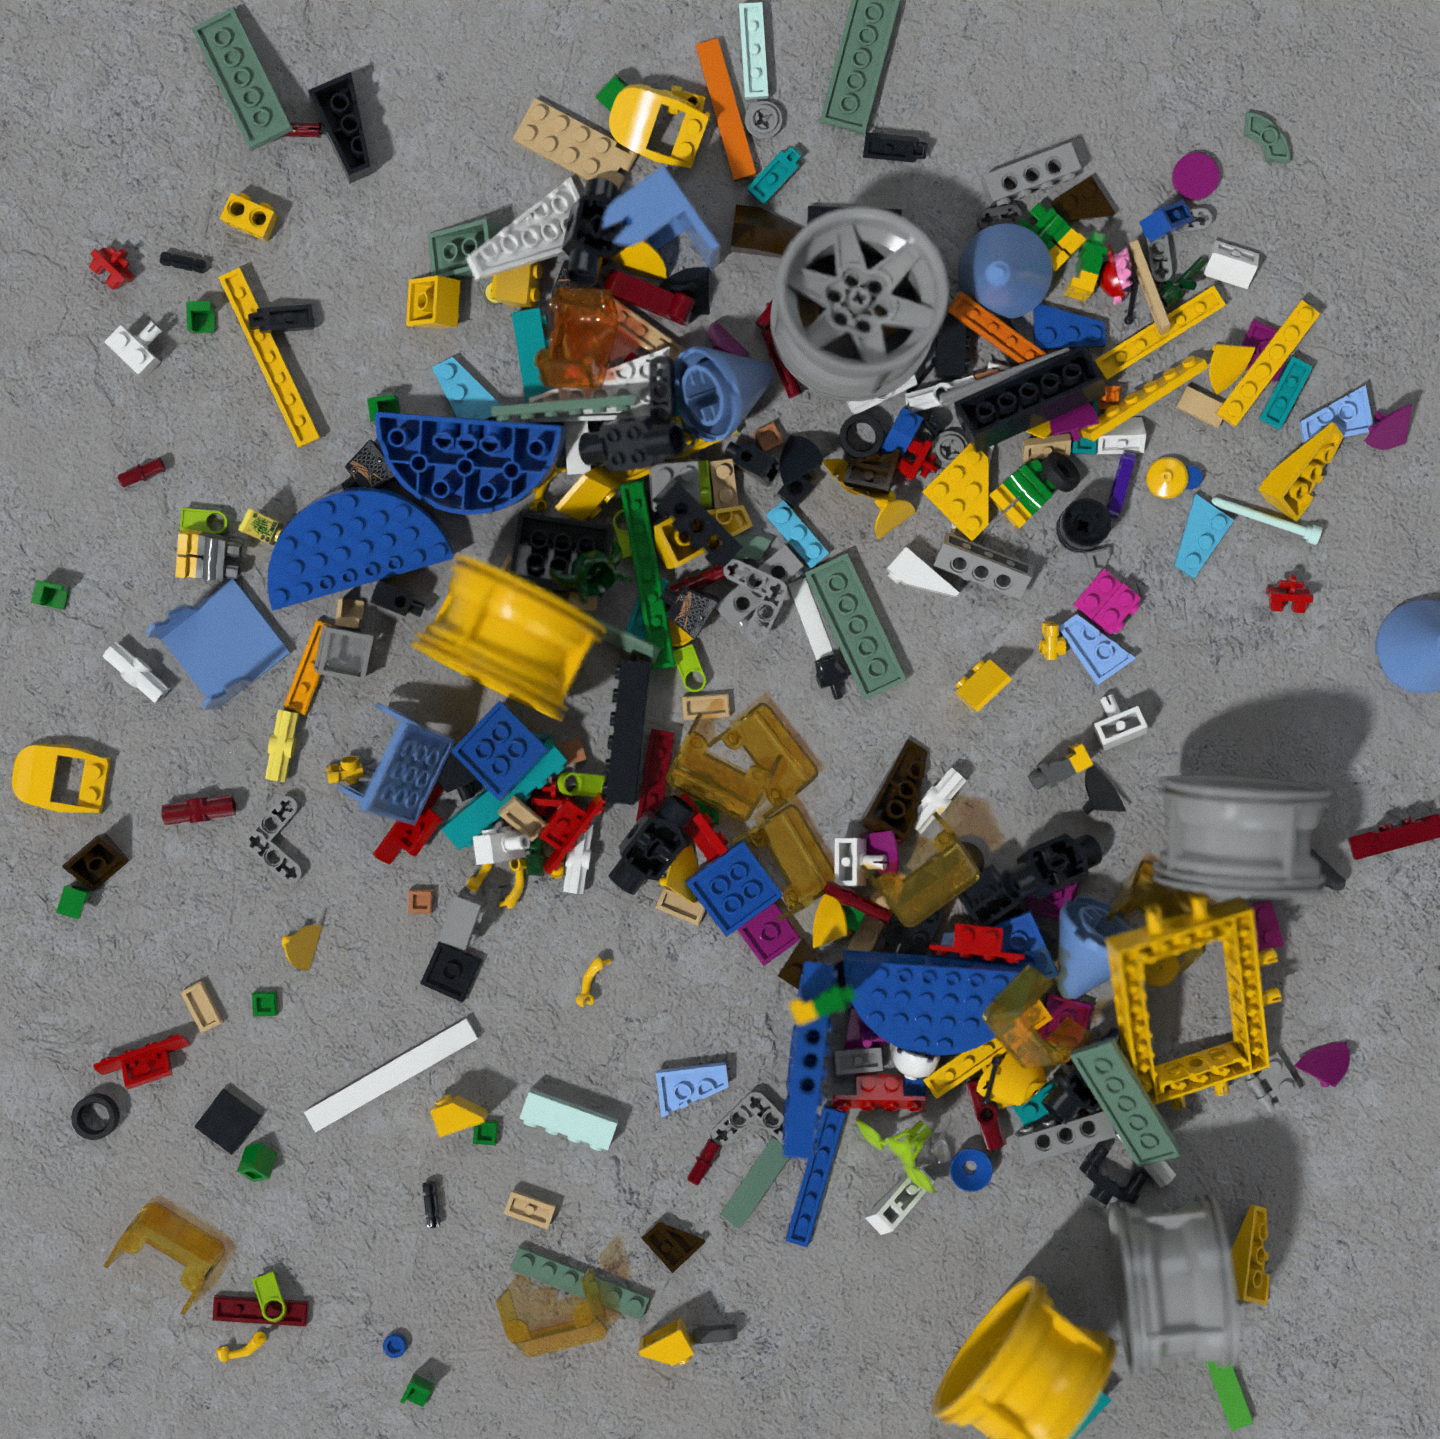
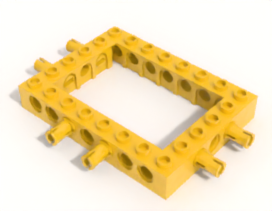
M1196 891L1197 898L1194 892L1190 895L1193 911L1162 920L1161 907L1151 905L1152 912L1149 906L1145 909L1148 925L1106 938L1121 1050L1154 1105L1171 1100V1108L1181 1110L1180 1103L1182 1109L1186 1107L1184 1095L1214 1086V1093L1216 1095L1224 1096L1223 1089L1225 1095L1229 1093L1228 1081L1270 1067L1264 1006L1280 1002L1282 999L1277 987L1262 991L1259 967L1275 963L1278 959L1272 947L1258 952L1253 909L1241 896L1207 906L1206 893ZM1215 940L1222 941L1234 1040L1154 1066L1153 1057H1155V1053L1151 1048L1150 1038H1152V1033L1148 1026V1018L1150 1016L1146 1010L1145 1003L1147 994L1143 988L1142 979L1144 978V973L1141 971L1139 958L1145 963L1156 962V959L1172 954L1175 956L1179 952L1190 948H1200L1201 945Z

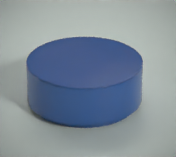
M1187 466L1189 479L1185 489L1193 490L1200 486L1203 476L1197 467Z
M400 1333L389 1334L383 1342V1350L391 1358L402 1356L407 1348V1340Z

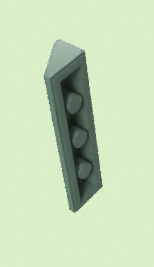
M577 609L607 629L605 636L598 635L602 640L652 664L655 663L661 650L659 646L590 613Z
M775 1137L771 1138L720 1213L739 1230L789 1159V1157H783V1145Z

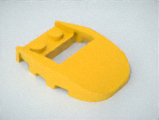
M632 84L624 87L616 96L609 116V127L612 136L619 144L658 163L692 168L711 113L706 111V114L694 108L693 103L677 97L668 90H658L647 85ZM661 104L686 112L670 157L646 148Z
M36 743L22 749L15 759L12 774L13 791L22 802L53 812L102 813L111 758H103L94 755L91 751L75 748L67 744ZM59 755L85 759L78 805L51 801Z

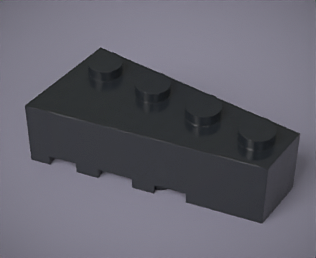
M349 72L309 89V100L349 183L351 184L371 175L352 73Z

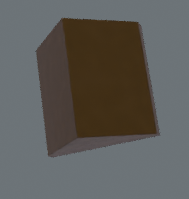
M105 833L97 835L64 863L62 867L88 888L95 891L128 863L129 859L108 834Z

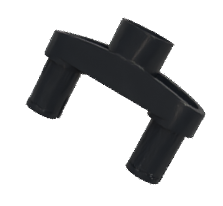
M1097 1144L1087 1161L1084 1160L1079 1167L1095 1183L1089 1195L1106 1206L1113 1196L1125 1202L1135 1204L1139 1198L1138 1193L1149 1177L1136 1169L1126 1187H1121L1099 1173L1100 1170L1098 1168L1109 1151Z

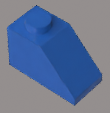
M1184 200L1158 209L1139 223L1142 226L1143 234L1151 243L1194 221V218Z
M902 407L879 452L885 455L893 453L895 449H899L901 451L900 462L923 417Z

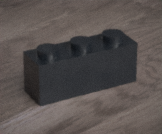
M945 311L942 323L936 333L934 378L961 379L965 376V373L969 372V359H965V351L970 348V336H966L967 326L947 311Z

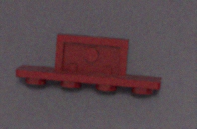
M1433 814L1419 819L1409 817L1400 820V824L1392 825V823L1379 825L1378 830L1349 837L1348 841L1353 859L1358 860L1440 838V815Z

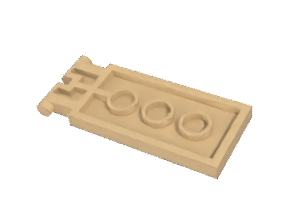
M536 98L532 101L513 137V142L586 181L592 178L606 179L613 182L617 186L618 191L626 178L619 173L620 169L629 172L638 156V153L629 150L627 153L617 147L618 143L613 139Z

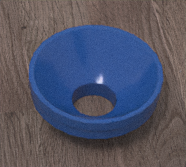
M963 1149L951 1161V1179L958 1188L964 1191L975 1192L981 1190L992 1178L993 1167L991 1161L984 1152L978 1149ZM967 1161L975 1162V1172L971 1174L965 1173L963 1171L964 1163Z

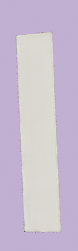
M806 578L789 583L788 586L816 660L834 654Z

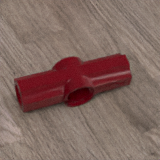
M233 795L210 799L204 797L189 799L187 802L162 805L161 810L164 825H171L189 821L190 823L210 821L211 818L236 815V802Z
M977 1077L965 1082L986 1148L988 1151L1002 1148L1007 1143L993 1101L991 1100L989 1105H983L982 1103L983 1096L977 1092V1085L981 1077ZM984 1108H989L992 1111L991 1116L987 1119L980 1117V1112Z

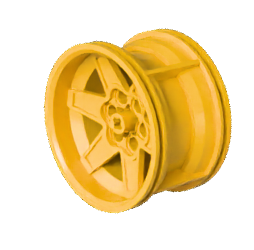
M456 554L454 561L458 564H451L449 566L450 570L454 572L449 583V593L434 622L427 624L422 634L416 632L415 637L419 641H411L410 646L448 668L553 719L562 721L564 716L560 714V711L567 712L568 707L564 705L568 697L567 691L585 655L588 654L594 643L601 644L602 639L598 635L605 636L607 629L572 606L514 576L473 558Z
M1034 1276L1025 1277L1012 1286L992 1306L961 1346L938 1385L932 1401L931 1411L945 1424L954 1422L960 1427L972 1424L986 1435L988 1439H1068L1101 1392L1115 1361L1117 1343L1102 1330L1091 1331L1085 1326L1074 1325L1053 1308V1300L1047 1295V1287L1043 1283H1040Z

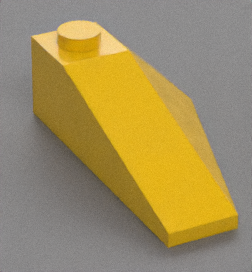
M1331 422L1274 468L1258 488L1267 502L1296 523L1311 504L1314 498L1311 493L1316 483L1321 484L1324 478L1321 475L1325 465L1332 461L1344 437L1336 424Z
M1250 1205L1230 1251V1260L1236 1300L1267 1306L1270 1276L1265 1273V1261L1269 1260V1252H1265L1264 1241L1268 1237L1267 1208Z

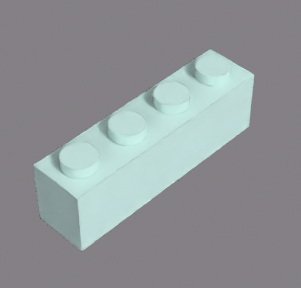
M531 1088L519 1118L524 1120L523 1123L527 1126L536 1128L538 1125L546 1128L545 1131L552 1135L564 1134L568 1136V1140L575 1143H581V1141L589 1143V1147L597 1151L609 1149L618 1124V1119Z

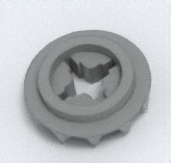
M759 101L751 105L745 115L747 131L754 138L757 137L765 140L766 138L774 137L780 131L782 125V114L779 108L768 101ZM758 113L764 118L770 117L767 122L768 129L763 124L757 125L759 122Z
M943 432L932 442L931 455L937 458L935 463L942 468H945L958 454H951L945 459L946 451L940 448V446L948 447L954 441L953 450L960 453L968 445L966 439L957 432Z

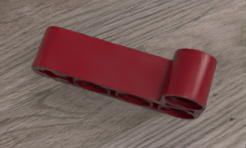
M611 269L603 288V292L608 295L610 294L617 299L683 326H687L696 305L695 300L689 296L675 292V294L615 269Z

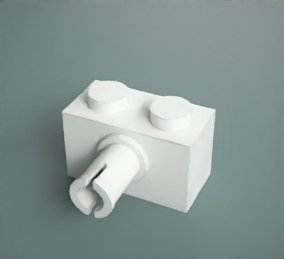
M152 321L149 322L138 336L133 335L128 329L120 325L104 341L143 378H146L161 363L148 350V345L163 332Z
M1114 694L1108 695L1109 703L1106 696L1100 699L1108 718L1094 724V731L1103 751L1145 735L1148 729L1139 706L1121 712Z
M512 826L498 827V832H496V829L482 830V835L473 836L476 865L526 857L525 849H528L530 846L529 837L526 834H521L518 830H512Z
M835 838V883L841 886H866V869L886 870L887 864L878 863V861H887L886 855H866V839Z

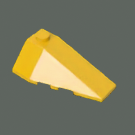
M744 505L707 510L733 537L753 526ZM670 517L654 526L656 550L666 570L678 568L705 553L701 548L696 550L688 542L690 537L685 532L680 534L671 525L674 521ZM694 520L691 524L692 530L695 532L700 529V520ZM715 535L711 536L708 540L710 548L717 544Z

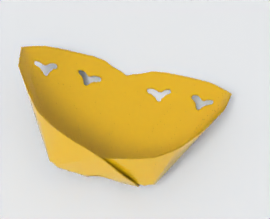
M834 458L823 460V464L830 474L851 494H861L878 500L896 499L895 494L891 490L889 494L870 490L867 493L868 490L859 488L851 489L843 483L849 462Z
M1029 1036L1007 1050L1005 1057L1001 1059V1064L996 1070L997 1072L1001 1067L1000 1075L995 1074L990 1099L1005 1105L1021 1106L1028 1103L1046 1084L1047 1078L1037 1046ZM1031 1042V1048L1029 1046H1026L1025 1044H1029ZM1020 1049V1055L1014 1056V1053H1017V1050ZM993 1064L985 1070L977 1085V1092L983 1097L987 1088L983 1089V1087L986 1086L987 1080L989 1081Z

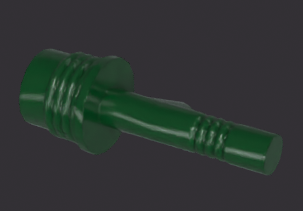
M1199 257L1175 283L1170 280L1164 283L1158 294L1165 309L1170 308L1172 304L1183 298L1182 288L1196 289L1197 283L1191 279L1206 264L1203 258Z
M547 815L540 817L546 821ZM539 836L534 842H530L528 849H525V851H533V855H526L527 875L545 876L544 865L549 857L542 856L544 840L539 838Z

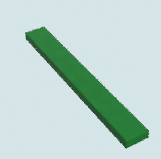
M643 481L621 484L620 490L647 641L659 646L661 649L655 663L652 664V670L676 667L665 603L659 599L662 593V586Z

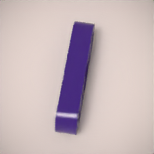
M1123 451L1106 507L1110 517L1116 520L1122 509L1136 454Z

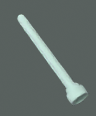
M1214 497L1211 500L1212 505L1301 535L1303 539H1306L1307 543L1313 545L1318 543L1322 533V527L1316 525L1304 527L1218 497Z

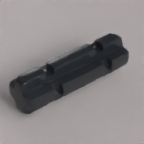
M162 252L159 262L162 265L169 267L172 265L174 268L188 271L194 270L202 274L206 271L207 262L204 260H194L192 257L178 254L173 256V254L168 252Z
M424 1182L422 1187L423 1193L426 1194L424 1195L425 1215H428L426 1224L428 1228H436L441 1224L440 1216H437L439 1214L438 1195L435 1194L437 1191L436 1182Z

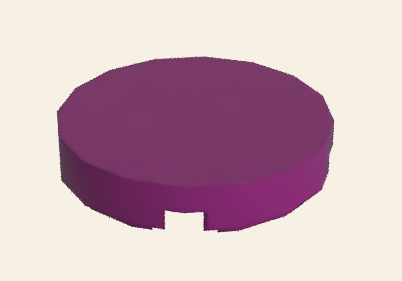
M1190 153L1183 156L1176 163L1172 171V184L1175 191L1190 201H1199L1207 198L1216 189L1219 182V170L1216 163L1210 156L1203 153Z

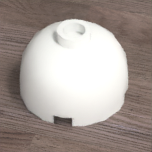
M896 1046L893 1049L894 1065L904 1074V1077L910 1080L929 1076L937 1068L941 1056L918 1054Z

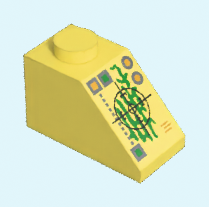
M248 508L238 530L274 545L283 532V529H281L283 524Z

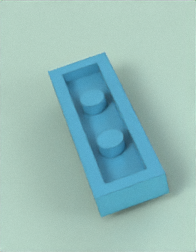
M784 500L766 514L769 521L811 569L829 554Z

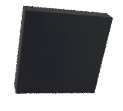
M439 941L420 984L463 1003L482 959Z
M223 1088L194 1127L232 1155L261 1115Z

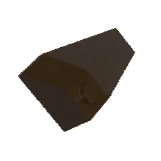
M736 204L730 252L783 258L789 245L803 228L760 207Z
M909 739L906 740L868 804L859 824L873 832L893 830L895 839L907 841L918 818V803L921 798L920 790L928 752L926 749Z

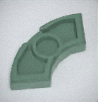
M1246 112L1244 137L1252 139L1260 145L1264 152L1265 162L1289 164L1290 149L1284 134L1273 124L1274 122L1265 116Z
M756 535L735 536L734 538L743 548L732 559H752L760 562L771 541Z

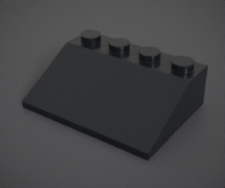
M519 512L510 575L532 586L579 593L576 587L565 588L555 583L550 576L549 569L553 568L565 575L571 574L572 562L582 552L594 549L609 556L614 527Z

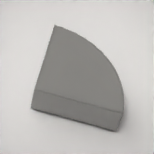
M1110 547L1086 552L1090 575L1099 573L1106 566L1110 557Z

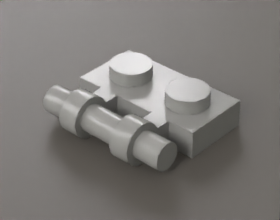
M1277 1051L1269 1054V1068L1245 1075L1247 1078L1245 1080L1249 1087L1253 1088L1258 1096L1256 1098L1260 1105L1264 1106L1267 1112L1275 1108L1271 1101L1272 1098L1276 1097L1282 1104L1302 1092ZM1263 1079L1270 1086V1089L1267 1091L1264 1090L1260 1083Z

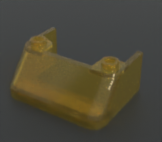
M759 703L707 744L711 748L722 739L724 744L732 750H738L743 747L766 776L770 784L766 787L765 793L768 801L773 806L762 815L764 819L789 803L818 777V768L774 710L766 703Z
M698 713L666 774V780L673 788L737 821H747L750 819L773 778L782 756L780 754L777 755L770 770L761 765H752L747 773L736 769L705 752L708 746L707 739L695 731L702 717V714Z
M794 804L781 808L731 839L734 844L748 837L750 843L757 848L767 845L789 885L783 891V899L789 908L777 916L778 921L807 908L824 895L823 889L829 880L834 882L835 869L800 809Z
M934 812L933 816L941 832L935 837L934 844L940 853L901 880L897 874L887 872L876 879L864 864L860 866L873 889L902 925L906 927L918 925L973 885L980 877V870L954 831L937 812Z
M1142 860L1115 895L1106 919L1110 921L1119 911L1131 914L1136 908L1146 915L1145 909L1148 906L1152 912L1151 905L1161 907L1162 920L1193 911L1190 898L1193 891L1154 881L1152 875L1156 870L1153 869V862ZM1207 943L1201 945L1200 948L1194 947L1179 952L1184 956L1179 968L1180 972L1183 973L1205 952Z
M1027 965L985 1009L983 1021L1013 1060L1023 1069L1063 1065L1071 1059V1051L1081 1048L1093 1035L1067 1016L1045 1040L1042 1039L1032 1026L1042 1013V1007L1037 1000L1054 983L1030 965Z
M150 1202L142 1207L122 1234L103 1267L108 1268L112 1265L122 1250L129 1254H135L143 1248L145 1243L150 1244L186 1266L181 1275V1283L192 1294L180 1312L182 1315H185L195 1303L222 1259L225 1248L223 1243L161 1204Z
M593 1267L588 1268L581 1278L587 1301L578 1303L572 1311L573 1321L530 1331L528 1324L517 1317L510 1289H505L497 1298L496 1303L506 1337L524 1356L535 1357L600 1341L605 1338L609 1332V1322Z

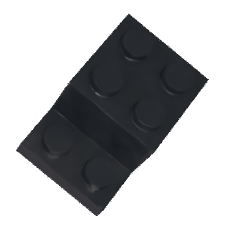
M993 864L953 890L975 925L990 926L1024 912L1019 906L1020 902L1012 901L1003 891L1000 881L1001 875Z

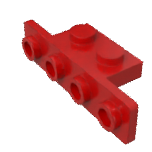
M435 783L416 824L412 825L397 820L377 847L373 856L390 865L403 848L410 855L416 857L443 820L431 809L443 792V788Z
M598 792L586 809H583L566 797L538 834L539 838L556 848L544 865L547 874L551 875L554 870L557 871L560 868L566 853L571 852L575 848L577 839L582 833L585 834L588 831L594 816L599 815L603 811L606 800L602 793Z
M686 792L681 794L679 797L696 811V815L686 826L685 831L707 860L711 862L719 855L721 856L728 851L729 848L726 844L729 842L721 831L717 833L712 825L715 823L707 813L703 815Z
M955 923L953 946L929 944V949L934 950L936 955L948 956V952H957V957L972 958V954L981 955L982 960L995 961L996 957H1003L1005 962L1019 963L1020 959H1025L1024 953L1001 951L1003 928Z
M174 1034L167 1037L166 1040L147 1043L143 1048L137 1050L130 1049L124 1051L122 1055L103 1058L100 1062L93 1064L94 1070L101 1075H105L122 1069L124 1084L129 1090L173 1075L169 1053L190 1046V1041L183 1035Z
M856 1073V1095H833L832 1108H837L841 1111L861 1108L863 1111L884 1109L885 1111L893 1112L898 1109H908L910 1112H919L925 1109L927 1104L926 1096H904L903 1074Z

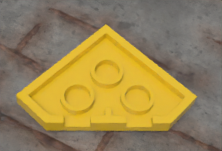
M969 443L922 493L971 542L989 525V458L982 451L976 453L971 443Z

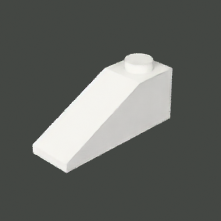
M907 547L899 553L886 569L889 572L887 576L897 585L901 582L903 585L951 597H956L959 594L954 587Z
M917 1165L916 1168L920 1169L928 1177L931 1184L933 1185L935 1181L923 1170V1168L920 1165ZM906 1175L876 1204L865 1219L880 1235L892 1232L927 1191L915 1185Z

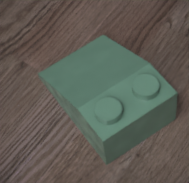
M485 218L427 234L432 276L439 275L452 279L474 276L467 257L496 236L502 230V223Z

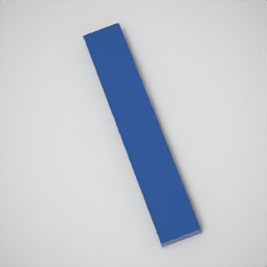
M823 1105L820 1130H816L814 1139L819 1140L817 1155H813L812 1160L807 1161L786 1234V1242L804 1247L809 1245L846 1111Z

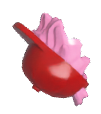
M1107 244L1109 259L1101 265L1097 283L1098 286H1101L1104 293L1114 298L1113 305L1122 303V298H1125L1128 294V287L1133 284L1131 280H1127L1131 275L1132 261L1128 248H1124L1117 254L1114 253L1111 244Z

